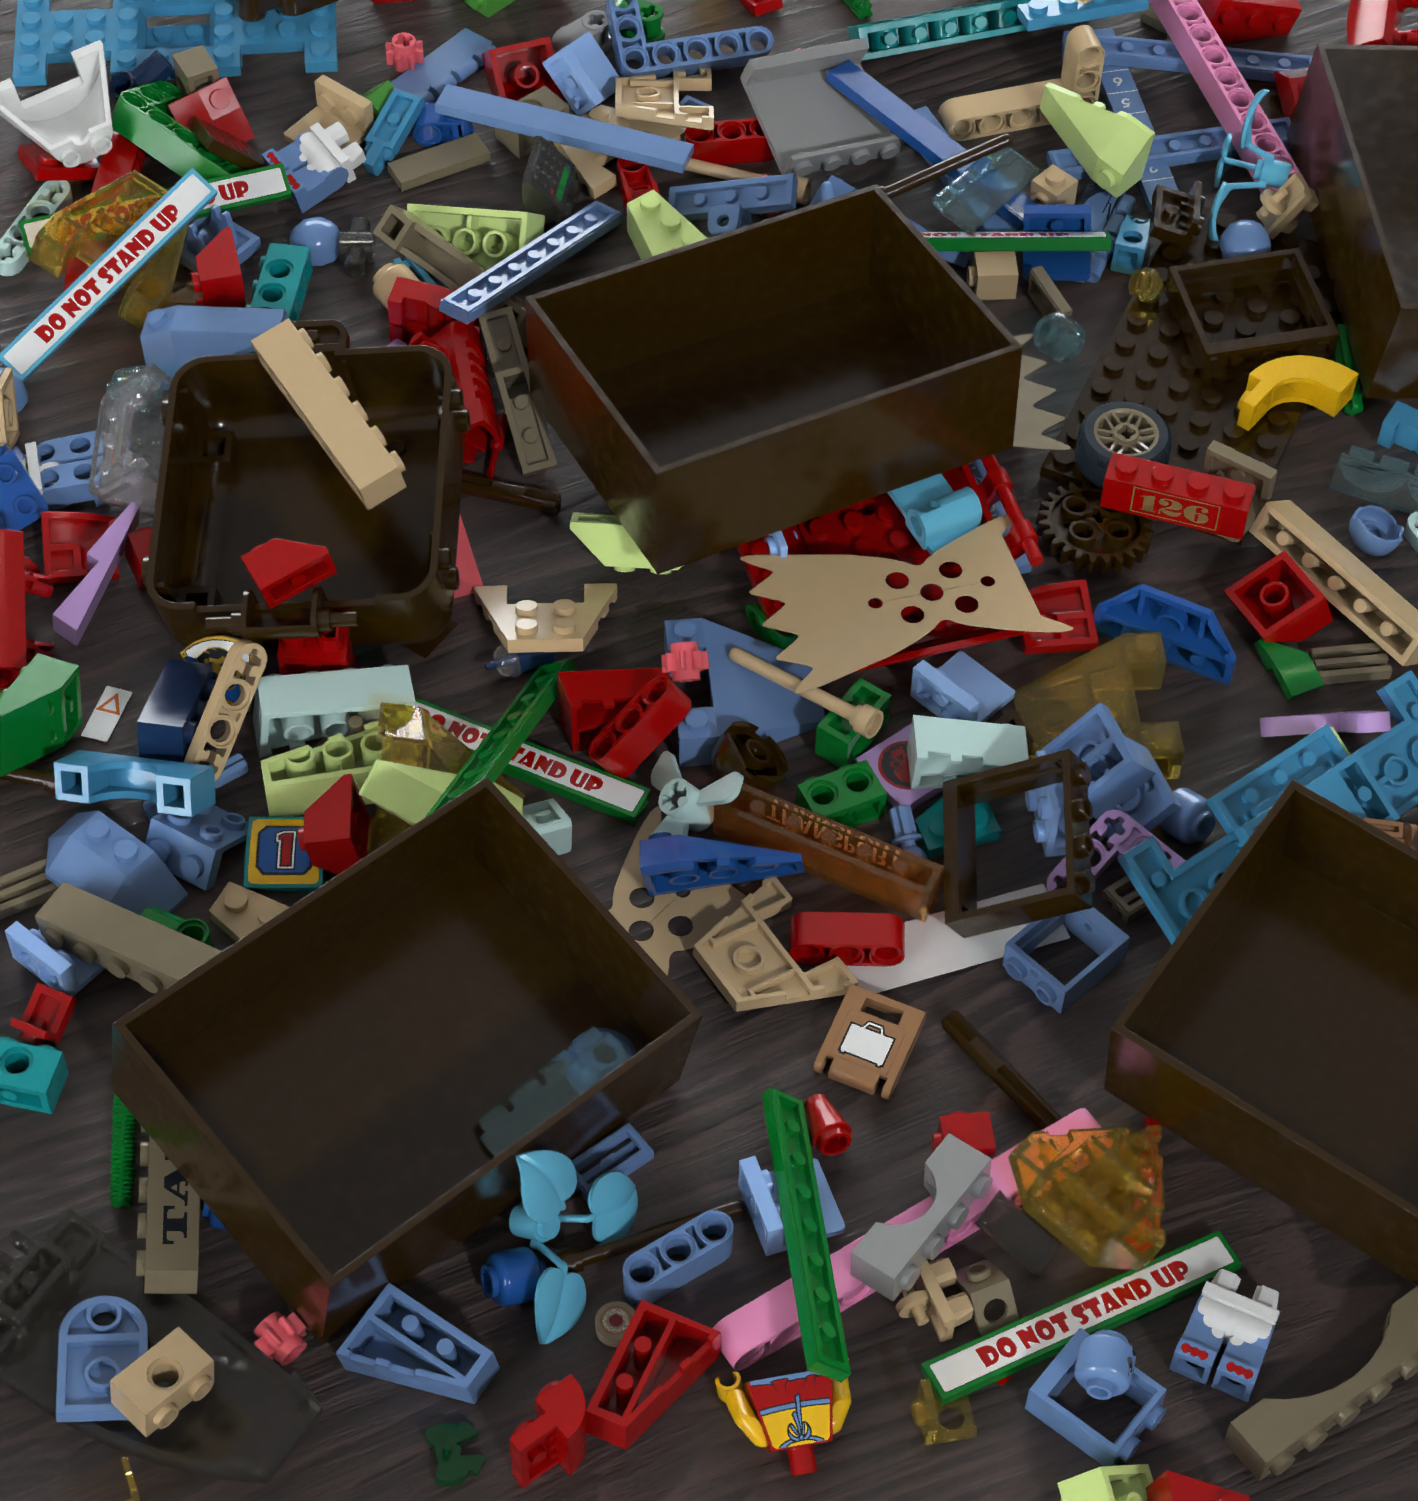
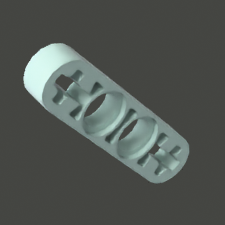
M46 181L42 184L0 239L1 276L18 274L32 258V256L27 257L23 241L16 240L17 237L21 236L18 221L31 219L39 213L54 214L67 211L73 202L71 187L68 181Z

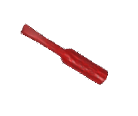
M504 413L496 415L501 442H495L493 436L490 440L492 452L486 477L493 479L498 453L504 447L509 424Z

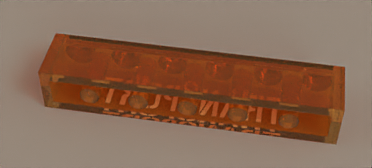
M745 783L742 784L739 795L733 801L714 805V834L741 845L799 853L802 855L805 872L920 921H926L941 894L944 866Z

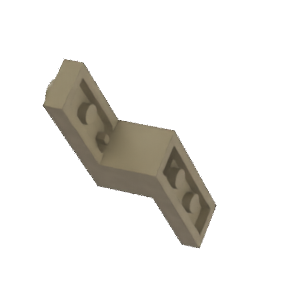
M512 306L487 312L478 319L523 476L557 468L558 465L544 415L530 397L529 364L527 363Z

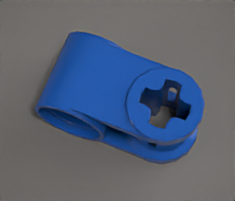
M426 102L414 124L413 138L418 144L423 146L441 145L475 133L476 128L470 121L435 113V103ZM459 130H462V136L459 135Z

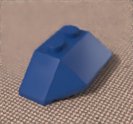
M1143 583L1097 605L1094 621L1098 636L1229 686L1237 657L1213 610Z

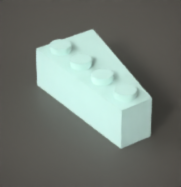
M387 664L373 668L357 669L351 667L338 671H308L302 674H270L266 677H261L255 691L253 725L259 758L271 756L273 748L289 745L290 750L305 746V741L322 737L328 738L342 733L345 737L349 734L348 719L354 715L360 716L363 719V725L377 720L382 725L396 720V714L409 710L412 724L416 701L409 666Z

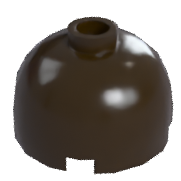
M745 721L733 722L713 745L711 765L716 781L731 772H738L744 777L738 796L747 799L765 796L786 778L783 777V774L788 771L786 758L780 747L770 736L764 740L755 733L759 727Z

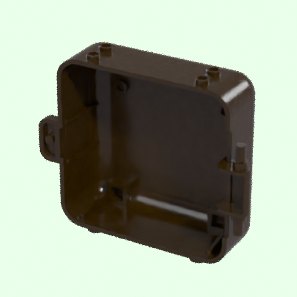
M338 320L292 321L297 330L305 329L314 344V347L311 348L315 354L323 353L332 368V371L329 372L333 379L339 376L350 392L348 399L351 403L357 400L361 404L369 419L366 421L370 428L375 425L378 427L387 442V445L384 446L388 453L395 451L406 468L401 473L406 488L370 510L366 509L264 369L256 353L203 356L183 365L174 375L170 384L169 397L163 400L161 406L162 422L165 427L149 556L144 557L142 560L143 583L147 587L152 601L174 639L182 646L188 647L192 642L207 636L228 635L251 640L264 647V649H278L279 639L321 638L324 632L333 631L334 627H349V639H351L352 646L424 643L439 636L450 622L453 612L454 590H458L460 584L456 559L465 432L470 431L471 426L470 412L464 406L463 391L461 388H458L451 364L446 355L440 350L426 345L350 348V337L347 329ZM274 538L325 546L333 560L337 573L270 609L250 577L241 556L250 552L255 546L265 544Z

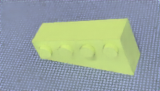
M409 710L396 714V720L382 725L378 720L363 725L364 731L347 737H344L342 733L328 737V741L324 745L315 748L305 745L261 760L269 817L304 815V811L344 774L353 775L360 792L376 759L420 767ZM362 797L365 805L374 804L371 801Z

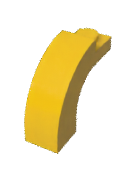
M1286 356L1268 361L1249 374L1246 391L1241 396L1237 405V409L1240 410L1237 425L1249 431L1268 410L1285 402L1309 404L1335 417L1352 399L1359 373L1340 363L1315 356Z

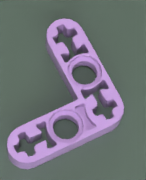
M1348 711L1259 718L1261 737L1311 734L1327 723L1330 728L1334 727L1336 732L1372 733L1391 731L1390 711Z
M1120 810L1106 811L1089 829L1094 850L1098 851L1101 856L1099 864L1091 867L1094 879L1096 880L1116 856H1121L1154 835L1126 813ZM1109 822L1115 825L1121 822L1123 835L1120 836L1114 833L1107 840V847L1111 848L1110 851H1107L1101 843L1108 833L1106 824ZM1097 836L1100 842L1096 839H1093V837ZM1154 836L1173 868L1186 861ZM1066 856L1047 878V892L1057 890V880L1063 883L1067 881Z

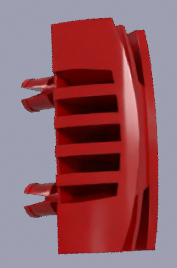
M1351 0L1347 15L1348 44L1418 46V29L1400 30L1402 12L1409 7L1418 8V0Z
M456 320L448 323L431 338L422 332H418L412 337L409 345L431 346L440 350L448 358L458 388H461L463 391L465 409H468L470 412L471 426L470 431L465 432L463 463L474 464L478 449L482 452L486 451L487 430L493 436L495 442H501V436L481 337L471 323L466 325Z
M0 529V692L12 685L22 667L27 666V661L31 662L37 653L52 658L56 657L55 654L48 653L56 647L54 643L26 638L25 593L46 599L49 598L54 587L47 584L54 578L48 574L43 575L24 570V534L22 531Z

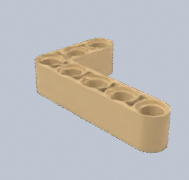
M1077 26L1068 33L1066 38L1061 78L951 98L941 104L938 115L946 132L954 141L970 140L1049 125L1050 122L1039 109L1045 85L1050 82L1078 93L1083 101L1094 104L1099 98L1105 50L1091 26Z

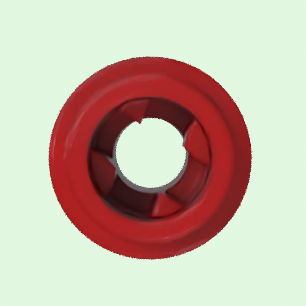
M815 1094L809 1097L804 1103L813 1146L825 1156H835L844 1152L852 1141L851 1127L828 1100L826 1095Z

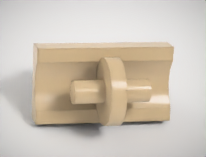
M1295 172L1277 192L1265 189L1260 194L1263 206L1256 214L1262 221L1270 239H1274L1280 232L1290 234L1297 227V215L1302 210L1312 212L1319 205V200L1315 190L1307 187L1303 175Z
M949 1257L929 1262L926 1260L920 1267V1275L913 1285L914 1287L909 1291L904 1289L901 1291L904 1297L897 1303L896 1310L902 1318L914 1317L918 1326L926 1324L930 1319L940 1342L953 1338L954 1327L972 1319L973 1306L965 1292L948 1298L944 1296L942 1289L956 1284L957 1279L955 1269Z

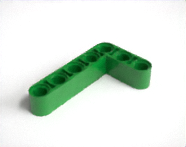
M159 80L120 93L111 114L113 129L181 177L192 168L205 180L246 171L209 152L192 131L171 117L166 105L182 98L183 95L182 91L174 84Z

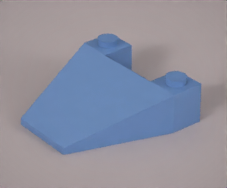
M703 618L664 621L665 653H670L671 643L698 642V650L708 651L709 669L700 671V675H707L711 707L691 708L688 715L675 728L679 767L711 765L713 745L733 722L745 721L759 727L755 732L764 740L770 736L777 743L816 729L817 725L825 717L823 707L734 663L728 656L732 648L738 647L803 680L813 670L812 667L777 660L776 656L784 649Z

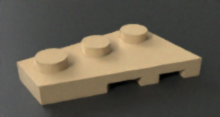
M229 881L210 908L209 914L210 919L237 942L289 908V906Z

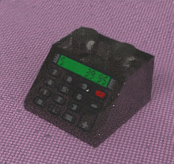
M535 136L522 178L523 212L545 215L544 233L574 215L573 200H579L581 180H576V166L542 136Z

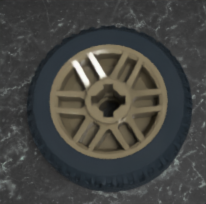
M1110 402L1100 405L1091 410L1080 424L1075 449L1077 466L1087 480L1103 489L1104 478L1113 452L1168 465L1172 448L1171 431L1165 420L1146 406L1133 402Z

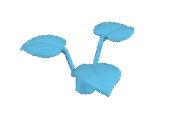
M1260 90L1252 99L1241 134V148L1244 149L1246 147L1265 160L1258 159L1257 165L1233 159L1231 133L1227 134L1223 143L1221 158L1215 171L1214 187H1219L1221 178L1233 165L1255 171L1253 179H1257L1259 182H1222L1213 201L1208 220V237L1213 241H1219L1216 233L1217 214L1222 202L1231 190L1248 188L1265 190L1266 185L1280 188L1288 179L1292 163L1274 159L1275 155L1263 151L1252 143L1251 126L1256 107L1270 90Z
M532 1150L515 1156L520 1171L522 1203L515 1206L509 1218V1227L513 1235L530 1239V1248L539 1250L557 1266V1268L549 1267L543 1271L536 1286L534 1300L535 1325L539 1344H549L571 1330L580 1320L586 1305V1288L581 1275L575 1272H567V1263L545 1246L544 1242L557 1236L560 1230V1222H592V1234L598 1242H605L624 1236L628 1233L635 1220L638 1195L635 1189L636 1185L628 1176L621 1172L608 1171L596 1178L590 1188L588 1206L591 1213L585 1215L559 1214L560 1211L566 1209L564 1201L570 1198L575 1191L577 1184L575 1167L572 1161L562 1153L550 1150Z

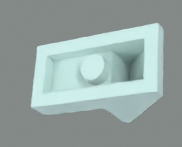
M554 798L523 806L522 816L557 855L571 851V819Z

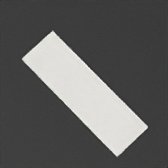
M1044 883L981 900L977 902V909L1045 893L1047 889ZM945 911L905 922V957L900 964L887 967L847 966V968L858 980L859 987L879 993L1004 957L1006 943L1029 923L963 938L945 924ZM1064 924L1035 948L1069 939L1070 936Z

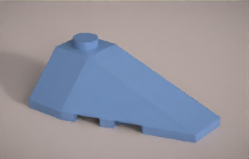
M183 305L155 309L148 312L140 339L151 388L156 390L170 387L176 372L193 359L203 356L232 355L237 352L239 354H249L255 351L251 340L285 321L288 315L285 309Z

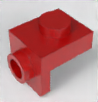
M37 982L22 1019L12 1018L10 1026L22 1030L19 1038L35 1045H43L44 1040L59 1044L78 999Z

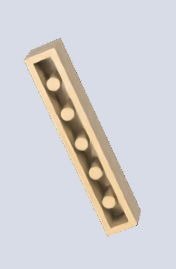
M288 318L251 340L256 355L264 369L367 510L372 509L406 488L401 474L406 468L399 455L395 451L388 453L384 446L387 445V442L376 425L371 428L368 426L366 421L369 419L363 407L357 400L351 403L348 399L350 392L339 376L333 379L329 372L332 371L329 362L322 352L317 354L313 352L311 348L314 347V344L304 328L297 330Z
M1291 500L1266 502L1248 531L1275 555L1285 550L1326 599L1402 666L1418 664V610Z

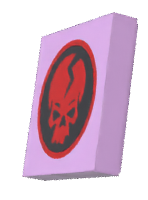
M910 724L855 758L854 764L867 760L887 793L886 800L893 807L908 805L913 810L943 791V788L911 789L907 753L911 729Z

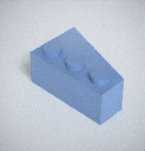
M390 1283L386 1285L335 1353L345 1370L472 1404L477 1402L501 1369L491 1350Z

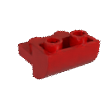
M572 1374L560 1382L554 1380L542 1388L535 1399L536 1420L528 1419L514 1430L512 1437L509 1438L512 1476L522 1489L557 1464H560L568 1476H571L579 1468L585 1457L587 1449L585 1397L581 1386Z

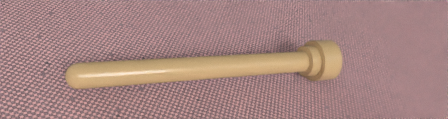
M693 158L690 159L685 169L686 171L725 180L763 176L762 174ZM797 176L796 203L806 205L811 193L812 180Z
M734 647L729 651V659L734 663L792 692H795V689L802 681V679L738 647ZM820 688L798 694L849 720L853 731L868 739L877 734L883 723V712L869 704L854 706Z

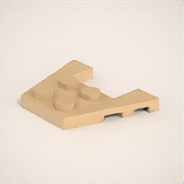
M699 68L698 75L686 76L685 70L673 71V78L656 79L655 74L615 78V116L623 117L627 120H643L703 130H714L713 106L679 105V91H712L711 68Z
M602 104L581 116L685 142V127L616 117L615 108ZM553 142L567 164L573 166L576 170L577 178L580 182L586 184L588 193L592 198L596 199L617 186L616 175L602 167L616 157Z
M617 583L584 584L583 603H574L572 600L560 599L554 603H537L532 600H522L516 604H508L507 585L474 586L475 603L482 606L483 615L486 620L492 621L494 632L508 653L578 652L585 650L598 629V621L600 618L607 616L609 604L616 602Z
M776 877L764 879L762 886L754 894L749 893L741 901V906L729 917L725 916L693 947L694 958L735 1012L846 995L850 984L858 986L859 983L839 956L806 972H803L763 921L791 908L792 905L791 895Z

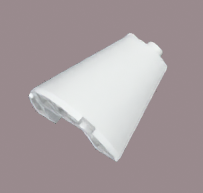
M101 40L70 52L79 74L78 77L20 101L10 78L0 82V116L68 168L91 161L99 155L108 153L112 148V117L105 50Z

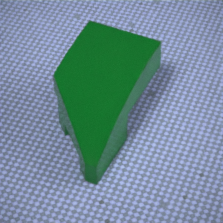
M1263 639L1254 643L1266 671H1274L1287 701L1319 690L1325 685L1308 653L1276 642H1264Z

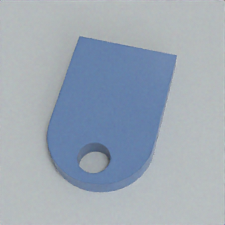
M96 1296L78 1303L64 1317L59 1329L56 1422L128 1420L111 1403L110 1380L148 1351L147 1322L142 1312L133 1303L116 1296ZM102 1312H109L116 1316V1320L107 1326H99L92 1321L97 1314Z

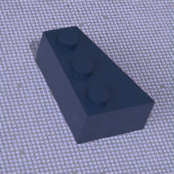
M168 659L137 720L139 757L184 763L185 756L216 683V680H213V664Z

